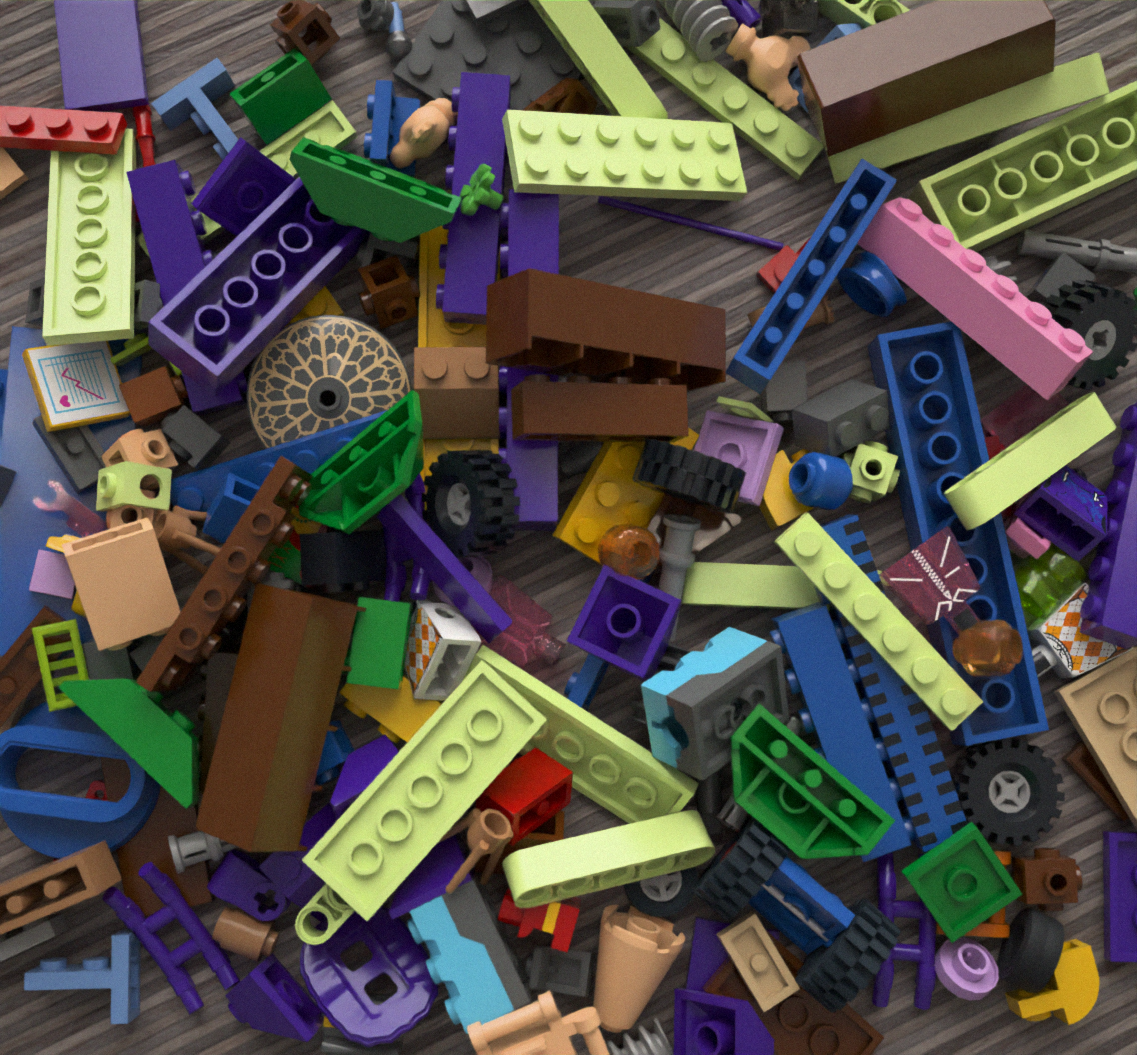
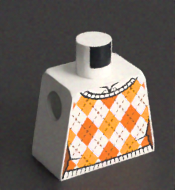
M1087 583L1072 585L1067 588L1027 629L1028 635L1037 646L1032 650L1037 678L1051 668L1060 678H1072L1133 649V647L1124 649L1080 633L1083 619L1080 616V608L1088 595L1089 586Z
M427 599L423 601L417 600L412 604L413 611L405 661L414 699L446 700L461 684L482 641L456 606L446 603H434Z

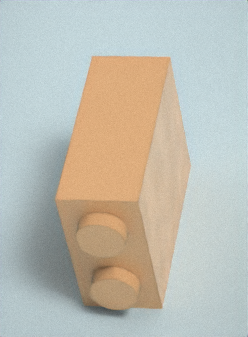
M148 517L62 544L98 651L104 649L111 651L123 649L132 644L136 638L148 634L160 636L169 631L181 611L154 528Z

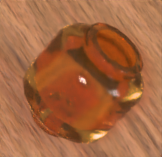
M619 524L613 526L604 533L598 546V558L602 567L607 565L615 573L621 576H630L637 580L651 574L657 566L660 557V549L656 537L647 528L637 525Z
M1005 620L978 621V623L970 628L960 631L959 637L955 638L953 642V654L955 660L961 663L964 670L971 676L1007 675L1021 661L1023 644L1019 632L1016 629H1012Z

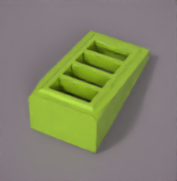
M76 619L32 628L49 712L77 706L66 694H56L54 687L60 686L64 681L89 680ZM70 633L71 641L45 646L44 638ZM74 650L75 657L53 662L48 661V654ZM77 665L78 673L52 678L51 671Z

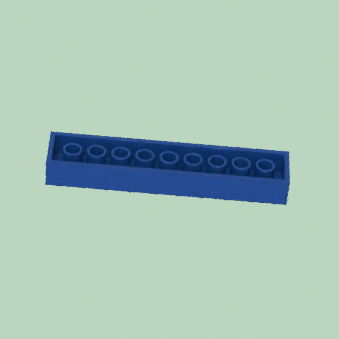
M950 321L879 334L867 348L875 385L877 388L887 390L890 428L885 430L890 454L898 456L895 469L900 470L897 488L911 551L918 550L917 553L911 552L916 577L917 579H923L917 582L930 643L983 701L953 731L949 730L952 744L968 746L1049 730L1001 512L982 525L966 530L944 495L946 490L989 461L961 329ZM948 536H949V537H950V540H949L948 548H947L946 555H945V558H944L943 566L940 567L941 561H942V557H943V554H944V550H945V547H946L947 539H948ZM925 559L926 561L924 562V565L921 566V564H922L923 562H920V563H919L918 561H920V560L923 561V560ZM925 566H926V567H929V566L931 567V568H929V572H926V570H928V568L924 569ZM958 566L960 567L957 571H955L954 573H952L950 576H948L947 578L945 577L947 574H949L951 571H953L954 569H956ZM935 576H938V578H936V580L940 579L939 582H938V581H935V582L933 581V580H935ZM958 588H959V589H967V590H976V591H977V592H975V593H974V592L959 591V593H958L956 599H958V600H964V601H963V602L952 601L953 598H954V596H955V594H956V592H957V590H958ZM949 591L952 599L947 598L943 593ZM952 601V606H951V610H950V611H949V604H950V603H948V604H940L938 619L935 621L936 613H937V607H938V602ZM968 608L978 623L963 633L953 618ZM997 633L999 635L998 638H995L993 634ZM1005 635H1007V637H1008L1009 640H1010V647H1009V649H1007V647H1008V641H1007V638L1005 637ZM996 648H1001V652L998 653Z

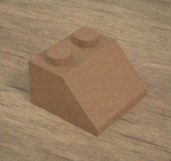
M414 347V391L419 394L423 439H500L499 366L486 364V347Z

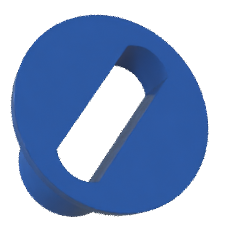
M46 701L27 713L15 727L0 734V812L14 835L28 847L43 855L60 859L103 840H106L110 852H113L126 844L141 830L155 808L161 785L78 706L49 712L48 702ZM28 748L125 760L130 769L131 780L124 797L120 801L114 802L24 790L17 783L15 770L20 756Z

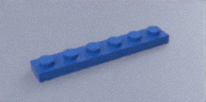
M387 410L171 479L170 501L173 507L177 505L190 511L207 512L228 473L261 487L280 456L312 474Z

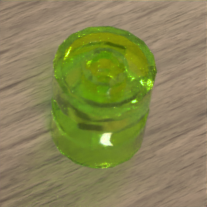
M1052 542L1048 550L1038 559H1035L1032 555L1029 557L1030 567L1023 565L1014 572L1022 608L1042 620L1046 619L1061 604L1062 599L1060 595L1062 593L1070 595L1086 579L1085 571L1078 561Z

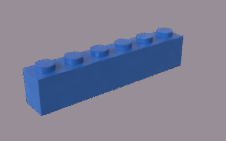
M860 160L726 370V374L758 394L762 393L897 181L895 178L866 160Z
M816 602L772 618L775 630L769 632L772 643L781 646L782 654L785 655L789 669L784 671V677L791 694H799L803 709L797 712L805 733H813L818 747L813 750L896 820L868 855L858 856L863 862L910 846L909 836L827 606Z

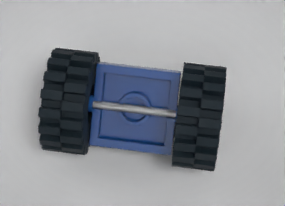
M751 816L743 824L739 833L735 832L729 842L727 841L722 847L719 854L714 857L692 891L725 921L730 920L731 917L738 914L741 908L743 909L749 903L807 954L802 962L804 965L797 972L798 976L795 981L829 1012L835 1013L837 1009L841 1010L844 1008L847 1001L851 1002L855 999L857 992L860 989L863 991L869 984V979L878 973L881 969L880 965L888 959L891 954L890 950L898 941L896 938L900 935V928L865 898L858 899L852 906L850 905L846 908L839 897L824 889L810 877L804 867L788 858L786 855L790 849Z

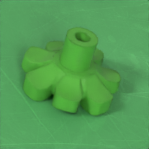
M481 164L470 178V186L463 185L459 195L463 199L460 204L461 213L473 216L479 205L484 204L494 210H497L501 205L503 195L491 189L490 185L493 183L495 175L491 173L492 168L488 165Z

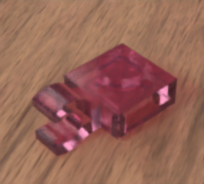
M50 479L47 482L57 492L55 501L45 503L36 496L33 499L34 504L44 512H64L70 517L65 524L81 537H87L90 533L93 535L108 530L107 522L70 496L64 487L55 480Z

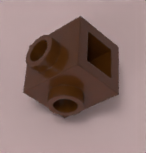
M292 0L283 5L277 12L278 18L270 24L279 36L275 42L282 52L287 54L295 48L311 65L322 58L341 39L330 25L332 19L325 9L318 3L313 5L304 0Z
M397 255L358 269L364 289L363 292L358 293L361 306L367 317L374 315L380 329L418 316L415 299L420 297L418 285L412 274H406Z
M1034 848V855L1011 856L1013 881L1022 892V895L1016 898V900L1025 904H1037V909L1042 911L1064 910L1063 903H1078V891L1082 889L1083 880L1081 870L1076 865V859L1060 855L1059 848Z

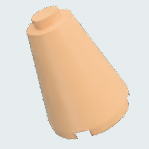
M609 905L604 909L601 917L593 1007L596 1008L600 1017V1026L614 1033H620L622 1030L633 1027L682 950L685 942V935L682 931L678 937L672 932L674 927L672 922L664 917L645 914L633 906H630L628 913L617 912L619 905Z

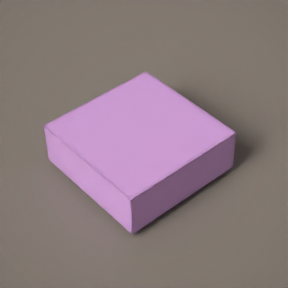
M38 550L29 591L73 600L76 585L65 555Z

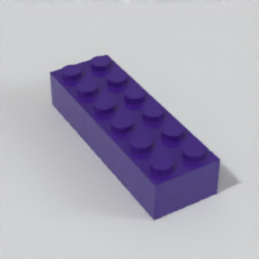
M298 177L148 322V345L216 398L358 253L361 243L368 242L370 231L356 226L338 224L332 217L320 213L302 180Z

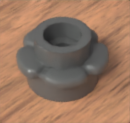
M361 0L357 9L360 18L359 24L366 31L369 29L377 32L386 30L393 20V5L388 0Z

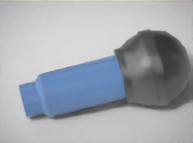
M390 2L394 8V16L388 27L389 35L385 49L392 59L401 61L412 50V41L404 30L402 11L399 9V4L397 2Z

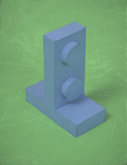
M218 58L151 103L170 131L191 117L203 135L211 132L218 141L212 147L222 161L238 141V138L212 105L213 101L235 87L228 71Z
M126 928L112 935L111 963L110 957L106 956L84 958L83 964H67V958L62 957L40 960V965L24 973V991L111 989V1024H128L140 1015L141 942L131 929Z

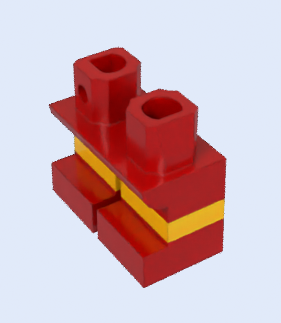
M508 888L507 893L504 895L497 920L520 927L517 936L520 938L528 936L533 928L554 934L551 948L568 953L580 911L581 899L571 897L531 908H519L515 906L511 890Z

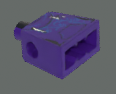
M1065 465L1033 488L1014 511V515L1076 561H1080L1107 536L1108 498L1102 491L1087 481V476L1084 472L1078 469H1071Z

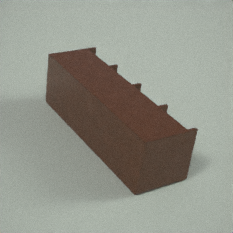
M936 0L800 53L797 56L805 105L828 157L1053 72L1056 20L1044 0Z
M528 268L487 285L486 364L565 377L589 376L591 381L606 383L607 379L613 377H629L632 379V384H646V381L649 379L668 378L671 379L672 385H687V392L726 382L725 309Z
M260 583L255 586L196 822V828L199 831L249 852L307 851L308 847L300 844L308 807L312 791H322V786L314 783L327 731L337 730V727L330 725L329 722L342 671L351 672L352 667L345 666L344 661L356 612H366V608L296 590Z

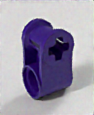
M236 849L227 851L209 881L207 889L221 900L239 907L261 921H271L285 912L292 901L258 867L260 864ZM273 890L276 892L274 896L276 903L271 907H267L265 905L267 897L264 894Z

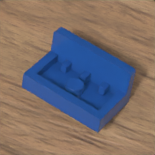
M376 80L375 95H368L367 117L373 120L372 133L365 134L364 156L365 158H370L372 162L414 177L417 159L405 168H396L391 163L389 156L393 147L399 142L401 126L421 107V104L417 98L396 97L392 81Z

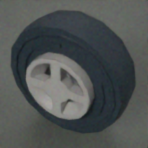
M696 867L624 884L623 887L627 898L639 911L650 916L668 917L682 911L691 902L694 896L692 890L696 886L698 872Z

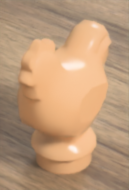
M742 23L725 52L733 57V61L744 60L747 66L748 81L754 88L767 94V98L773 101L775 108H782L784 111H788L792 107H796L798 105L797 97L799 92L792 89L788 81V75L791 68L798 66L797 56L811 49L809 42L801 36H792L790 39L781 36H769L760 39L756 36L757 31L754 27L750 29Z
M445 98L430 101L425 106L418 108L400 128L399 142L393 147L389 156L391 163L396 168H405L417 158L430 157L449 135L450 126H456L458 112H452L451 101Z

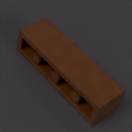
M529 375L525 376L524 381H521L511 389L513 440L645 442L646 439H654L660 442L674 443L689 436L687 385H672L671 379L668 378L649 379L646 381V384H632V379L629 377H613L607 379L606 383H591V377L571 376L566 378V382H550V376Z

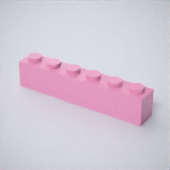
M899 197L882 204L857 243L865 251L873 253L883 260L893 274L1046 400L1062 390L1093 353L1085 345L1084 339L1077 332L1063 328L1051 318L1052 315L1046 307L1027 299L1018 291V286L1011 279L996 274L986 266V261L980 254L973 250L965 249L954 240V235L949 229L940 224H934L922 214L921 207L912 200Z

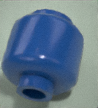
M811 452L805 454L792 466L789 474V486L797 502L809 507L833 510L845 503L853 488V476L851 468L845 460L819 452Z

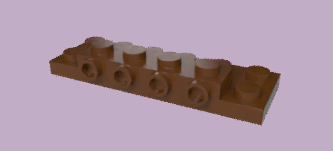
M279 457L136 681L137 684L150 692L176 690L178 686L184 687L192 678L197 668L193 663H202L204 659L210 660L215 655L223 642V638L219 635L228 621L233 623L243 612L247 604L244 596L252 583L257 585L267 574L271 565L267 560L275 547H283L294 530L291 522L295 518V515L290 511L294 504L297 506L301 505L308 496L312 487L308 482L312 478V474L286 458Z

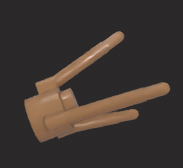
M177 505L173 507L172 512L168 510L162 511L153 526L160 549L173 554L193 569L205 575L208 567L180 548L187 549L193 546L217 556L221 548L196 538V526L192 525L190 521H205L207 512L190 511Z
M474 808L467 817L456 822L439 840V842L444 841L469 827L467 831V844L472 853L446 886L445 890L448 894L454 892L482 855L491 854L480 878V884L486 885L505 845L514 836L508 819L499 811L487 809L481 813L479 809Z

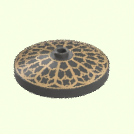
M318 315L289 324L257 355L247 384V408L252 427L262 445L267 449L388 410L413 389L403 358L383 334L353 318L338 315ZM331 390L335 393V404L331 406L324 405V400L321 398L324 391Z

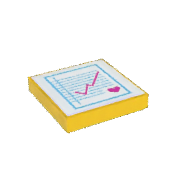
M108 341L42 346L25 349L22 353L47 432L127 418L130 415V411L119 388V384H122L117 367L110 360L113 355Z

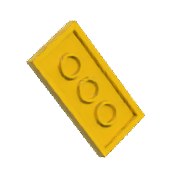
M688 427L689 436L671 444L692 450L699 434ZM604 442L552 536L600 566L607 565L620 572L625 563L631 560L640 540L665 496L664 493L644 487L632 480L645 442Z

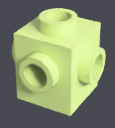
M865 441L864 444H858L850 449L849 452H843L841 459L845 460L850 466L853 476V488L848 497L860 502L871 503V501L875 502L885 496L886 492L892 493L900 470L895 469L898 456L887 453L889 449L887 446L874 441ZM866 465L877 469L875 476L867 473Z

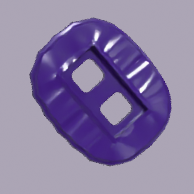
M382 905L368 921L355 911L324 943L312 945L304 942L300 950V974L319 1010L348 1041L357 1042L368 1048L377 1044L392 1043L402 1034L412 1030L420 1020L429 1015L432 1004L438 996V984L436 985L426 965V960L429 959L428 954L421 944L415 942L410 929L398 917L392 919L388 912L389 909ZM327 917L315 929L319 931L327 930L329 924ZM356 942H363L373 957L358 970L350 971L340 956ZM388 975L397 987V992L382 1004L375 1005L365 993V987L379 976Z

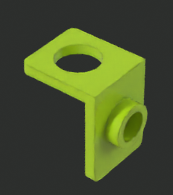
M141 333L127 340L123 344L126 350L113 356L110 360L113 365L122 366L153 349L148 345L147 335ZM170 362L176 374L183 376L182 371Z

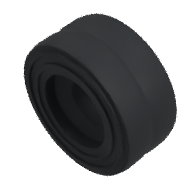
M1025 908L1021 910L1010 924V937L1004 938L1000 947L997 960L999 977L1003 981L1016 985L1029 993L1041 991L1052 977L1059 962L1065 937L1063 925L1056 919L1045 916L1034 909Z

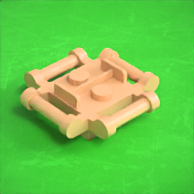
M551 991L538 995L539 1001L483 1025L478 1021L467 1026L472 1045L477 1052L476 1055H578L570 1037L576 1033L583 1035L590 1055H610L598 1027L601 1024V1020L596 1008L586 1007L562 1017Z

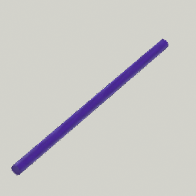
M599 196L598 203L779 251L783 249L784 243L606 196Z

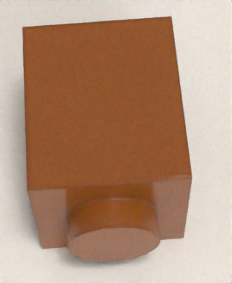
M166 366L119 384L135 424L146 427L163 420L173 410L179 411L183 405L189 408L185 399L188 397L183 376L175 375L174 371Z

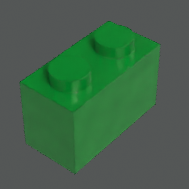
M295 48L230 93V96L255 133L266 145L282 136L296 124L332 100L309 61Z
M359 597L358 606L366 608V612H356L352 632H354L352 647L347 649L344 665L352 667L351 672L342 671L341 674H348L346 683L402 690L413 606L410 603Z

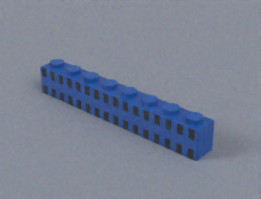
M848 514L821 524L820 526L886 596L858 516ZM814 585L820 602L830 606L834 619L832 620L839 643L844 647L847 656L846 662L853 682L857 684L862 698L860 701L868 724L871 723L876 737L874 741L882 763L885 762L890 776L888 780L895 800L899 802L904 815L902 819L910 842L913 841L923 852L929 851L966 826L967 821L926 706Z

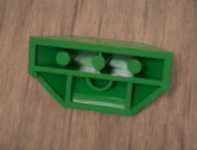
M305 137L291 151L289 160L320 213L332 217L338 224L356 226L370 231L374 237L383 241L401 243L451 222L462 200L461 197L451 193L448 194L445 190L349 152L328 145H320L316 141Z
M411 390L312 473L313 476L308 482L312 485L311 490L303 503L299 505L300 516L350 534L411 485L424 468L423 424L419 394Z
M133 679L64 681L58 687L185 809L194 807L199 801V739L191 732L196 726L180 710L176 709L171 713L160 703L164 698L160 691L150 692L137 684V680Z
M757 704L730 737L733 801L800 859L868 855L896 821L762 705Z

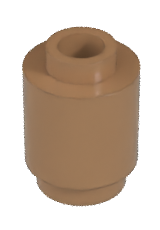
M225 907L217 921L212 939L220 942V947L259 962L263 955L271 956L280 932L274 930L276 923L274 920L261 921L239 907H236L235 910Z

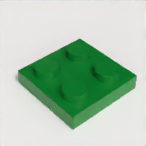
M972 822L901 870L951 943L1022 895V892L988 842Z

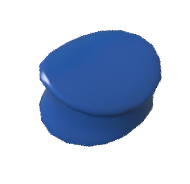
M864 251L857 254L852 267L840 269L837 274V280L845 293L860 308L870 314L887 317L896 306H903L907 303V296L893 272L883 260L873 253Z

